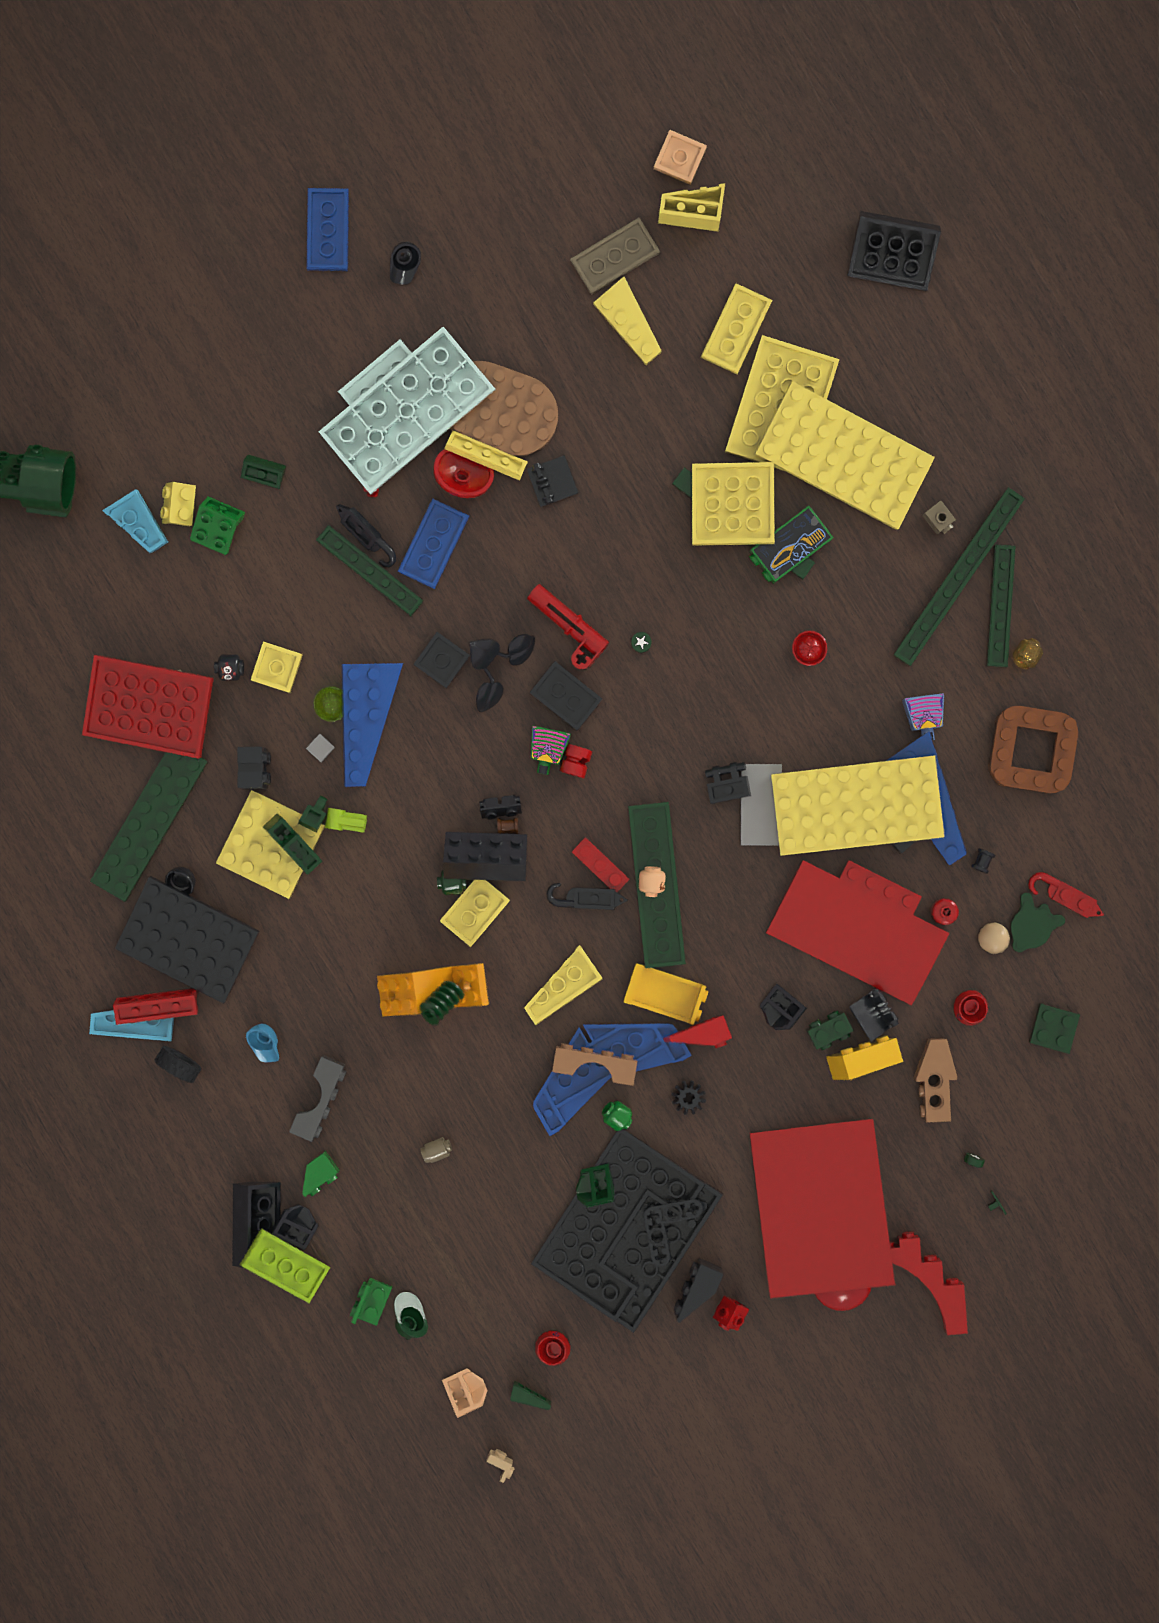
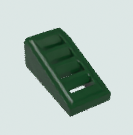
M514 1381L510 1397L511 1401L550 1410V1400Z

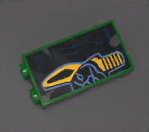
M807 506L774 532L775 544H757L750 550L751 556L749 558L755 566L759 565L762 568V575L766 581H771L775 584L817 550L828 544L834 537L811 507Z

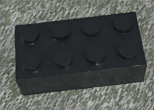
M446 832L443 858L444 879L526 881L527 834Z

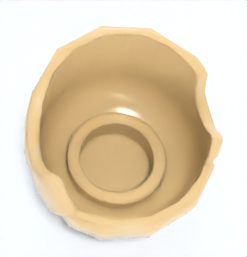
M994 922L986 924L980 929L978 941L985 951L990 954H998L1008 947L1010 936L1008 930L1003 925Z

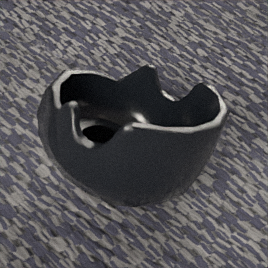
M176 867L167 873L165 883L189 895L195 889L196 879L194 873L188 868Z

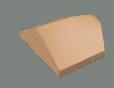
M466 1368L442 1380L457 1418L483 1406L488 1390L483 1379Z

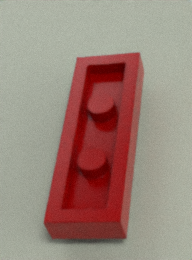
M586 837L572 851L610 889H616V892H618L629 881V878Z

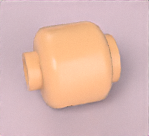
M647 866L645 870L639 873V890L645 892L647 897H657L658 893L665 890L666 875L661 871L660 867Z

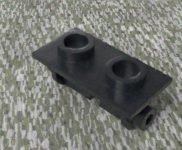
M502 796V804H498L497 797L479 801L482 819L491 820L499 816L513 817L521 814L520 796Z

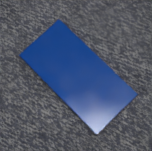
M308 188L307 270L348 271L349 189Z
M432 498L398 572L435 589L469 519V515Z

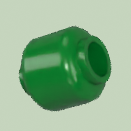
M610 1101L602 1110L603 1122L615 1131L627 1129L633 1121L631 1119V1109L620 1101Z

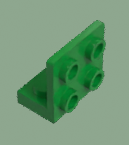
M207 497L199 506L190 540L227 555L236 526L243 520L245 512Z
M370 1278L368 1283L363 1282L357 1296L361 1298L360 1302L356 1300L350 1316L353 1317L351 1323L355 1324L357 1319H361L377 1326L393 1286Z

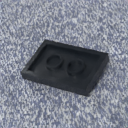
M554 661L530 692L531 695L577 731L603 700L556 661Z

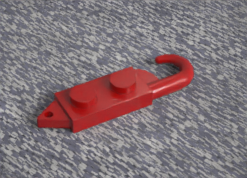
M1035 873L1029 879V889L1035 895L1038 892L1034 888V883L1037 880H1043L1049 884L1048 896L1053 901L1085 918L1104 916L1096 903V899L1047 873Z

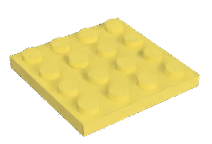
M774 462L692 464L693 546L775 544Z
M251 790L216 864L290 899L303 870L263 829V826L278 813L308 846L314 850L325 825L321 824L316 833L298 824L302 814Z

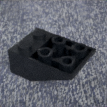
M698 1258L697 1262L692 1263L689 1271L691 1273L690 1280L684 1282L681 1290L683 1292L682 1299H677L673 1309L678 1323L683 1321L716 1293L724 1275L720 1266Z

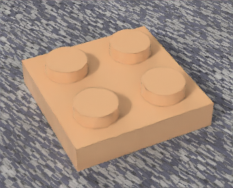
M669 130L654 169L691 185L707 145Z

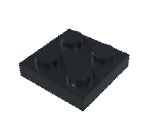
M436 632L413 665L447 689L470 655Z

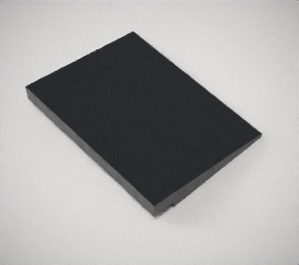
M622 1129L615 1133L595 1166L609 1164L614 1185V1202L587 1208L577 1199L576 1194L531 1264L615 1322L617 1321L634 1333L724 1194L625 1129ZM690 1199L699 1200L703 1205V1212L699 1217L665 1224L671 1260L663 1267L655 1265L651 1258L644 1221L645 1211L653 1206ZM691 1203L689 1208H684L685 1204H681L683 1217L687 1216L685 1212L692 1211L693 1214H696V1211L699 1210V1206H695L694 1203ZM675 1206L670 1207L668 1215L671 1218H677L679 1216V1209ZM651 1210V1214L648 1215V1218L652 1219L654 1224L653 1226L649 1225L650 1229L662 1227L661 1223L656 1224V1218L659 1217V1214H656L654 1210ZM654 1231L652 1233L653 1241L661 1242L663 1234L660 1231ZM665 1244L653 1246L654 1250L657 1248L659 1250V1255L656 1256V1259L664 1263L667 1255L662 1254L661 1248H666Z

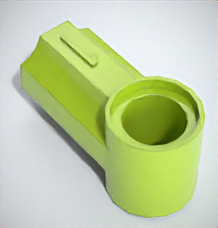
M328 808L325 828L364 833L367 815Z

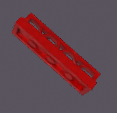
M191 988L116 998L113 1004L116 1025L197 1015L198 1006L196 998L198 990Z

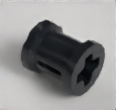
M979 848V854L971 868L988 874L989 864L992 858H995V854Z

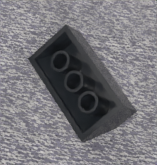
M243 1182L233 1184L232 1266L244 1268L240 1263L261 1229L271 1234L280 1218L281 1182Z

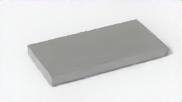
M746 764V770L741 771V777L748 776L751 796L741 798L740 845L779 846L771 774L782 773V764Z

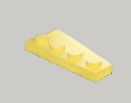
M625 277L620 279L593 302V305L645 365L661 353V349Z
M580 945L563 963L560 969L553 974L545 986L524 1007L535 1025L603 979Z

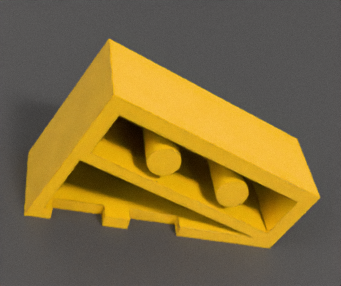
M888 1035L876 1038L877 1042H864L859 1044V1047L853 1049L852 1047L846 1048L839 1053L826 1056L833 1080H850L903 1062L897 1038H888Z

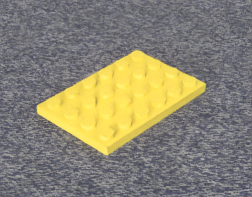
M762 335L725 452L755 462H767L754 454L790 383L793 381L827 399L840 359Z

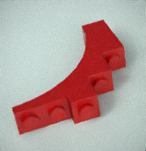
M903 1232L902 1236H897V1244L889 1241L892 1263L908 1270L919 1278L933 1294L942 1314L946 1334H968L963 1282L959 1281L958 1278H948L946 1282H943L941 1259L936 1258V1255H925L924 1259H921L920 1238L918 1235H914V1232Z

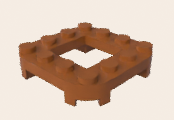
M1012 706L1003 710L995 720L996 727L990 763L988 764V771L994 781L1003 787L1046 794L1064 790L1072 777L1077 746L1078 727L1075 719L1065 713L1024 706ZM1017 727L1056 734L1050 773L1011 766Z

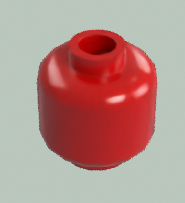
M939 899L932 904L931 916L936 923L949 925L957 919L959 909L954 901Z

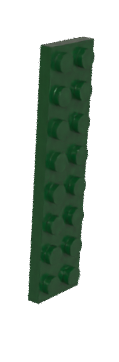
M165 752L90 882L124 902L128 900L208 761L203 758L198 759Z
M669 802L628 806L645 968L686 964ZM647 866L660 867L661 871L666 875L665 890L658 893L657 897H647L645 892L639 890V873L645 870Z

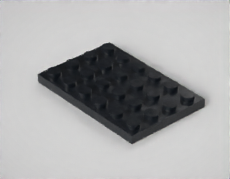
M150 876L115 949L224 1004L260 931Z

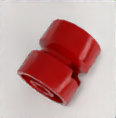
M567 744L564 754L566 759L562 760L559 771L584 779L588 769L586 763L590 762L593 751Z

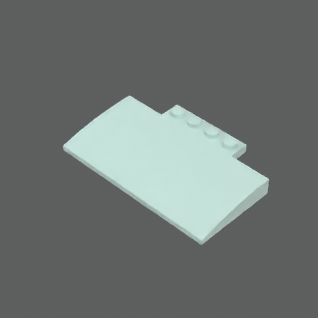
M442 327L412 353L401 339L398 340L338 392L350 406L323 427L319 433L366 490L372 494L496 389L447 330Z

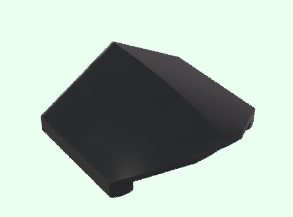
M778 984L773 987L760 1004L766 1022L775 1030H790L807 1009Z
M298 1204L284 1209L271 1234L305 1250L319 1226L310 1210Z

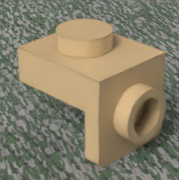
M491 1449L486 1462L503 1469L500 1482L504 1483L506 1478L510 1479L514 1471V1467H512L513 1460L506 1457L507 1454L503 1451Z

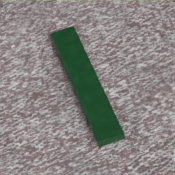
M330 525L316 539L319 544L409 616H412L423 603L419 596Z
M994 545L986 666L1008 667L1016 546Z

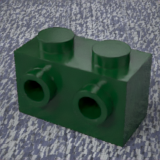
M836 1010L828 1014L827 1019L821 1022L816 1020L809 1024V1028L805 1029L816 1049L825 1050L832 1046L831 1042L837 1039L843 1041L851 1036L850 1033L853 1032V1029L844 1012Z

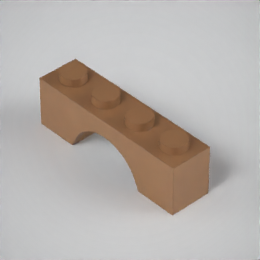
M561 1043V1047L556 1046L552 1072L573 1075L581 1065L595 1062L608 1069L614 1083L633 1086L637 1060L633 1059L634 1056L629 1054H622L619 1057L613 1056L614 1052L602 1050L601 1053H595L593 1048L581 1047V1050L573 1049V1045Z

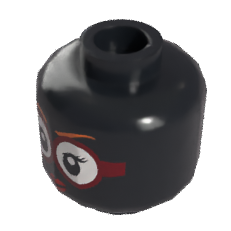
M222 654L219 656L218 662H214V674H218L219 679L222 681H238L241 676H244V660H240V657L236 654Z

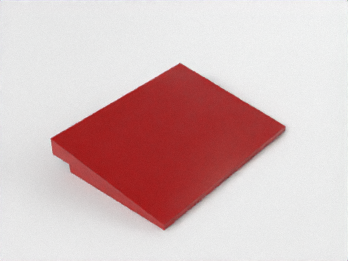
M873 1119L750 1133L770 1298L895 1285Z

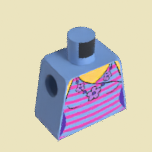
M944 694L903 699L904 709L911 730H921L922 735L930 731L932 740H935L933 728L943 726Z

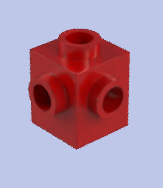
M724 1296L717 1306L713 1318L719 1322L718 1326L727 1331L730 1328L738 1331L744 1323L749 1308L735 1299Z

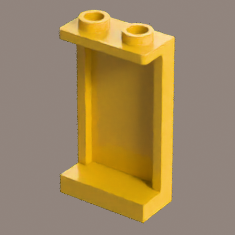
M636 963L623 1002L694 1025L695 1021L699 1022L702 1013L699 1007L701 1002L705 1003L708 991L705 990L706 986L654 968H645V965Z

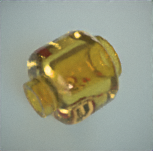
M1032 638L1030 640H1021L1013 652L1015 664L1026 670L1036 667L1043 655L1040 643Z

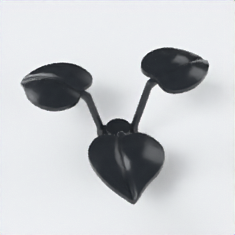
M521 634L516 636L510 642L507 654L499 652L500 645L493 639H480L469 642L472 666L477 670L484 669L490 679V683H483L477 692L476 707L479 712H484L495 706L503 695L502 684L499 682L494 683V678L487 667L494 661L497 655L509 658V663L513 666L524 663L534 649L535 638L533 635Z

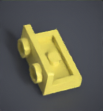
M177 482L166 483L162 491V497L164 498V505L160 512L162 524L192 526L196 485Z

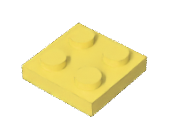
M263 642L251 681L291 693L303 654Z

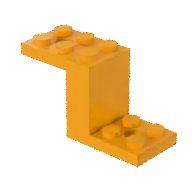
M483 964L447 966L410 973L377 976L382 1016L421 1014L420 1005L425 1002L443 981L447 980L457 984L464 992V998L459 1000V1003L454 1005V1008L489 1005Z

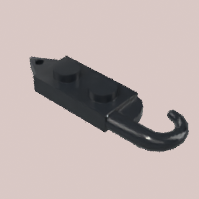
M338 504L336 508L341 518L340 523L368 551L376 552L382 549L389 556V562L379 560L382 566H393L396 562L395 551L381 537L382 535L354 507L349 508Z
M560 883L552 884L547 890L549 903L556 907L615 910V907L628 901L627 898L616 892V889L575 887L569 890L566 899H556L553 896V890L556 887H560Z

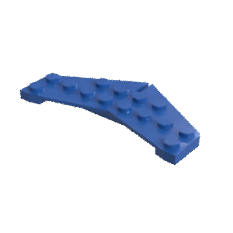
M670 1023L583 1024L592 1041L588 1043L582 1030L578 1027L569 1042L570 1045H573V1049L581 1050V1047L593 1048L595 1053H601L602 1050L614 1052L613 1056L621 1057L622 1054L633 1055V1059L637 1060L636 1071L683 1061L692 1056L685 1044L664 1042V1037L678 1032L676 1027ZM589 1062L578 1067L573 1075L550 1073L533 1102L534 1110L549 1136L557 1133L612 1078L606 1067L599 1063Z

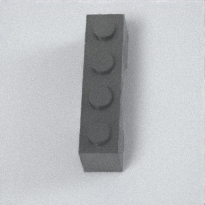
M324 1055L321 1056L313 1075L321 1086V1100L314 1109L297 1113L289 1133L310 1142L314 1138H319L323 1129L320 1124L322 1119L326 1120L331 1108L328 1105L330 1100L334 1101L339 1089H336L338 1081L342 1082L347 1071L344 1070L346 1064Z

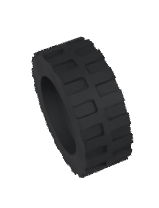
M162 1046L154 1060L158 1066L168 1073L190 1083H194L202 1069L191 1058L168 1046Z

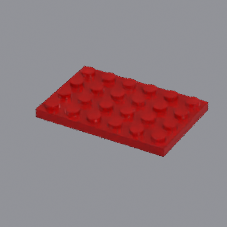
M94 655L82 735L199 759L202 755L213 678Z

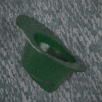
M410 1292L400 1293L394 1301L395 1329L406 1340L423 1337L427 1333L428 1324L420 1300Z

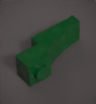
M278 813L263 826V829L307 875L322 862L318 855Z

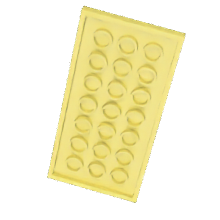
M793 381L790 383L754 454L767 462H774V465L896 530L900 528L935 458Z
M935 756L771 774L781 856L944 837Z

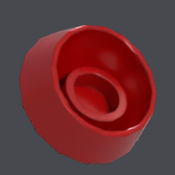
M804 631L794 639L792 653L800 664L814 666L825 658L827 643L820 633Z
M968 990L956 998L954 1014L961 1023L974 1026L986 1018L988 1003L981 993L975 990Z
M548 1331L538 1337L535 1343V1352L542 1363L548 1366H557L567 1360L570 1354V1344L564 1334L558 1331Z

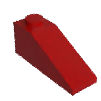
M724 1015L713 1017L663 1038L664 1042L715 1046V1048L726 1045V1041L732 1039Z

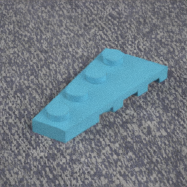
M114 1010L92 1013L89 1034L172 1041L174 1018L116 1025Z

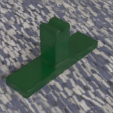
M992 1190L991 1193L996 1201L988 1205L990 1211L1000 1206L1006 1215V1211Z

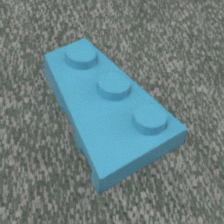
M135 489L102 510L149 553L168 543L138 490Z

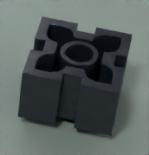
M237 747L238 788L268 789V785H271V773L267 772V765L271 764V753L264 747Z

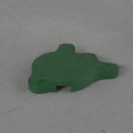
M1022 893L1020 896V909L1010 923L1013 940L1012 948L1016 952H1023L1026 949L1042 946L1049 939L1051 932L1055 928L1065 924L1064 916L1053 915L1047 904H1041L1038 908H1035L1032 895L1030 893Z

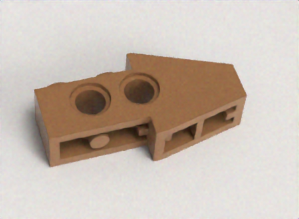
M928 1038L913 1077L914 1081L922 1082V1085H919V1097L923 1098V1105H920V1117H923L925 1122L951 1121L949 1080H957V1074L950 1048L945 1038ZM931 1075H937L938 1082L935 1085H930L928 1082ZM933 1095H938V1104L930 1105V1098Z

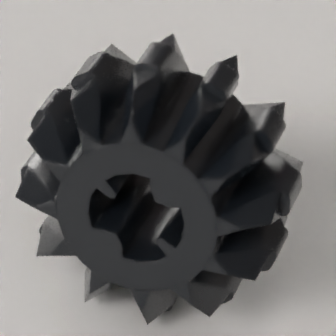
M690 1080L689 1086L686 1085L685 1081H682V1089L679 1085L675 1086L679 1093L672 1092L671 1094L673 1097L678 1098L674 1099L672 1104L680 1103L676 1108L677 1111L684 1107V1115H687L688 1109H691V1113L694 1115V1107L702 1110V1106L698 1103H705L706 1099L699 1097L706 1093L705 1091L697 1092L701 1085L697 1084L693 1088V1080ZM686 1093L694 1094V1097L691 1098L692 1102L683 1100L686 1097Z

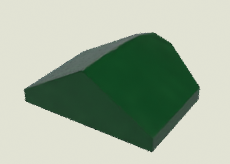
M609 1164L581 1170L576 1187L577 1199L587 1208L614 1202V1185Z

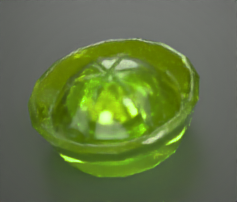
M328 686L316 694L313 707L321 719L334 722L343 717L342 689Z

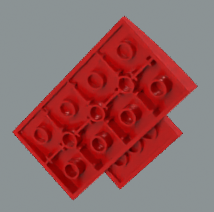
M802 860L766 931L767 934L911 1006L949 935L948 932L913 915L922 896L850 860L847 861L839 878Z

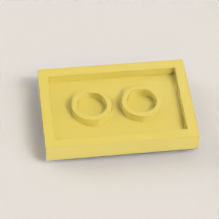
M474 880L442 917L440 922L471 947L510 900L487 880Z

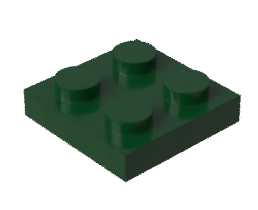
M1039 1003L1029 1043L1070 1054L1080 1014Z

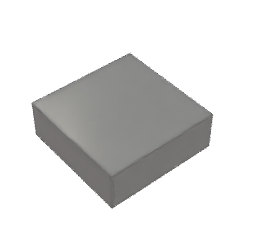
M319 734L306 749L322 763L335 747Z

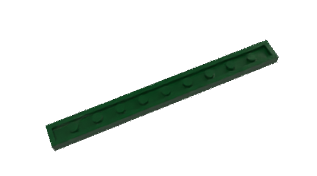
M1009 487L1005 490L893 656L909 667L912 665L1024 501V497Z

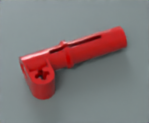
M538 584L527 597L529 602L565 631V635H570L580 643L571 658L572 664L576 668L588 669L609 645L610 642L582 619L581 614H575L541 584ZM550 604L554 606L558 611H560L564 616H566L570 621H572L585 633L582 635L579 631H577L573 626H571L567 621H565L561 616H559L555 611H553L549 607ZM583 647H585L594 655V657L591 658L590 656H586L585 660L587 662L579 664L578 662L580 661V659L578 658V656H584L586 654L584 651L581 650Z

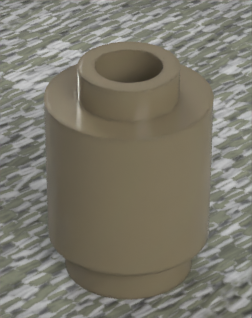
M441 1137L424 1144V1147L420 1150L426 1163H434L449 1157L452 1146L448 1139L445 1140Z

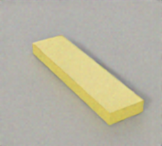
M453 430L445 446V449L517 480L521 479L527 465V461Z

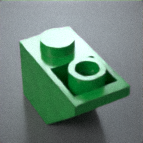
M326 1151L307 1164L302 1193L304 1197L308 1194L311 1197L321 1190L319 1186L325 1182L330 1184L338 1178L336 1174L340 1170Z

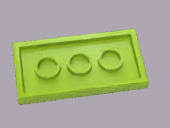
M263 1229L259 1231L240 1263L247 1270L307 1303H310L330 1269L328 1265Z

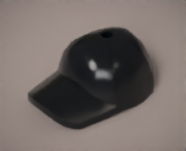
M400 242L394 247L390 257V280L393 283L406 285L412 282L421 261V252L416 245L410 242Z

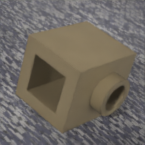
M939 501L922 515L936 534H939L941 531L943 534L954 527L952 523L956 520L942 501Z

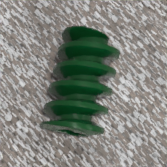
M443 981L425 1002L420 1005V1013L429 1024L437 1025L439 1020H442L444 1015H447L449 1010H452L454 1005H457L459 1000L464 998V992L452 981Z

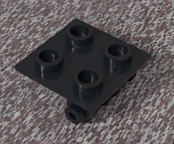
M565 455L542 464L536 463L527 469L540 507L578 494Z
M875 988L849 1006V1009L870 1042L891 1027L893 1028L899 1024V1018L896 1017L893 1011H890L892 1007L888 1008L889 1002H885L886 999L882 994L883 992L879 991L878 988Z

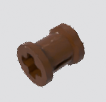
M497 818L498 834H518V818L513 820Z

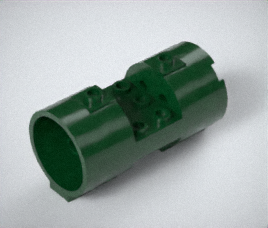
M29 445L26 452L19 455L0 451V497L20 500L21 505L29 513L67 518L72 508L76 483V460L74 453L50 449L41 445Z

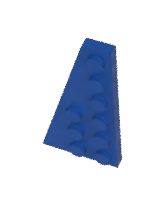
M403 663L342 664L345 787L366 786Z
M928 731L886 761L935 756L944 837L931 840L950 866L965 856L967 852L932 742L931 733Z

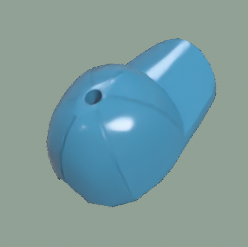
M263 1023L249 1029L246 1033V1039L257 1058L262 1062L278 1061V1039L274 1030L269 1025Z

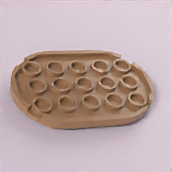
M473 361L496 390L449 429L515 457L527 456L545 447L552 439L558 424V407L551 391L542 382L528 375L491 362Z

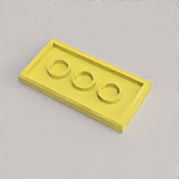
M735 283L701 358L738 375L772 300Z

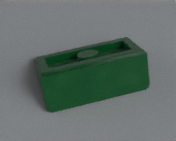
M247 455L243 462L241 478L280 489L286 465Z

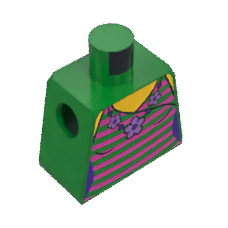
M537 726L532 727L531 759L539 761L537 773L549 775L551 764H560L571 736L570 733Z

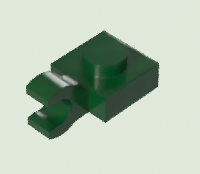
M320 795L314 807L308 804L298 824L317 833L327 814L323 812L327 798Z

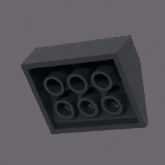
M860 211L848 276L927 291L940 239V226Z

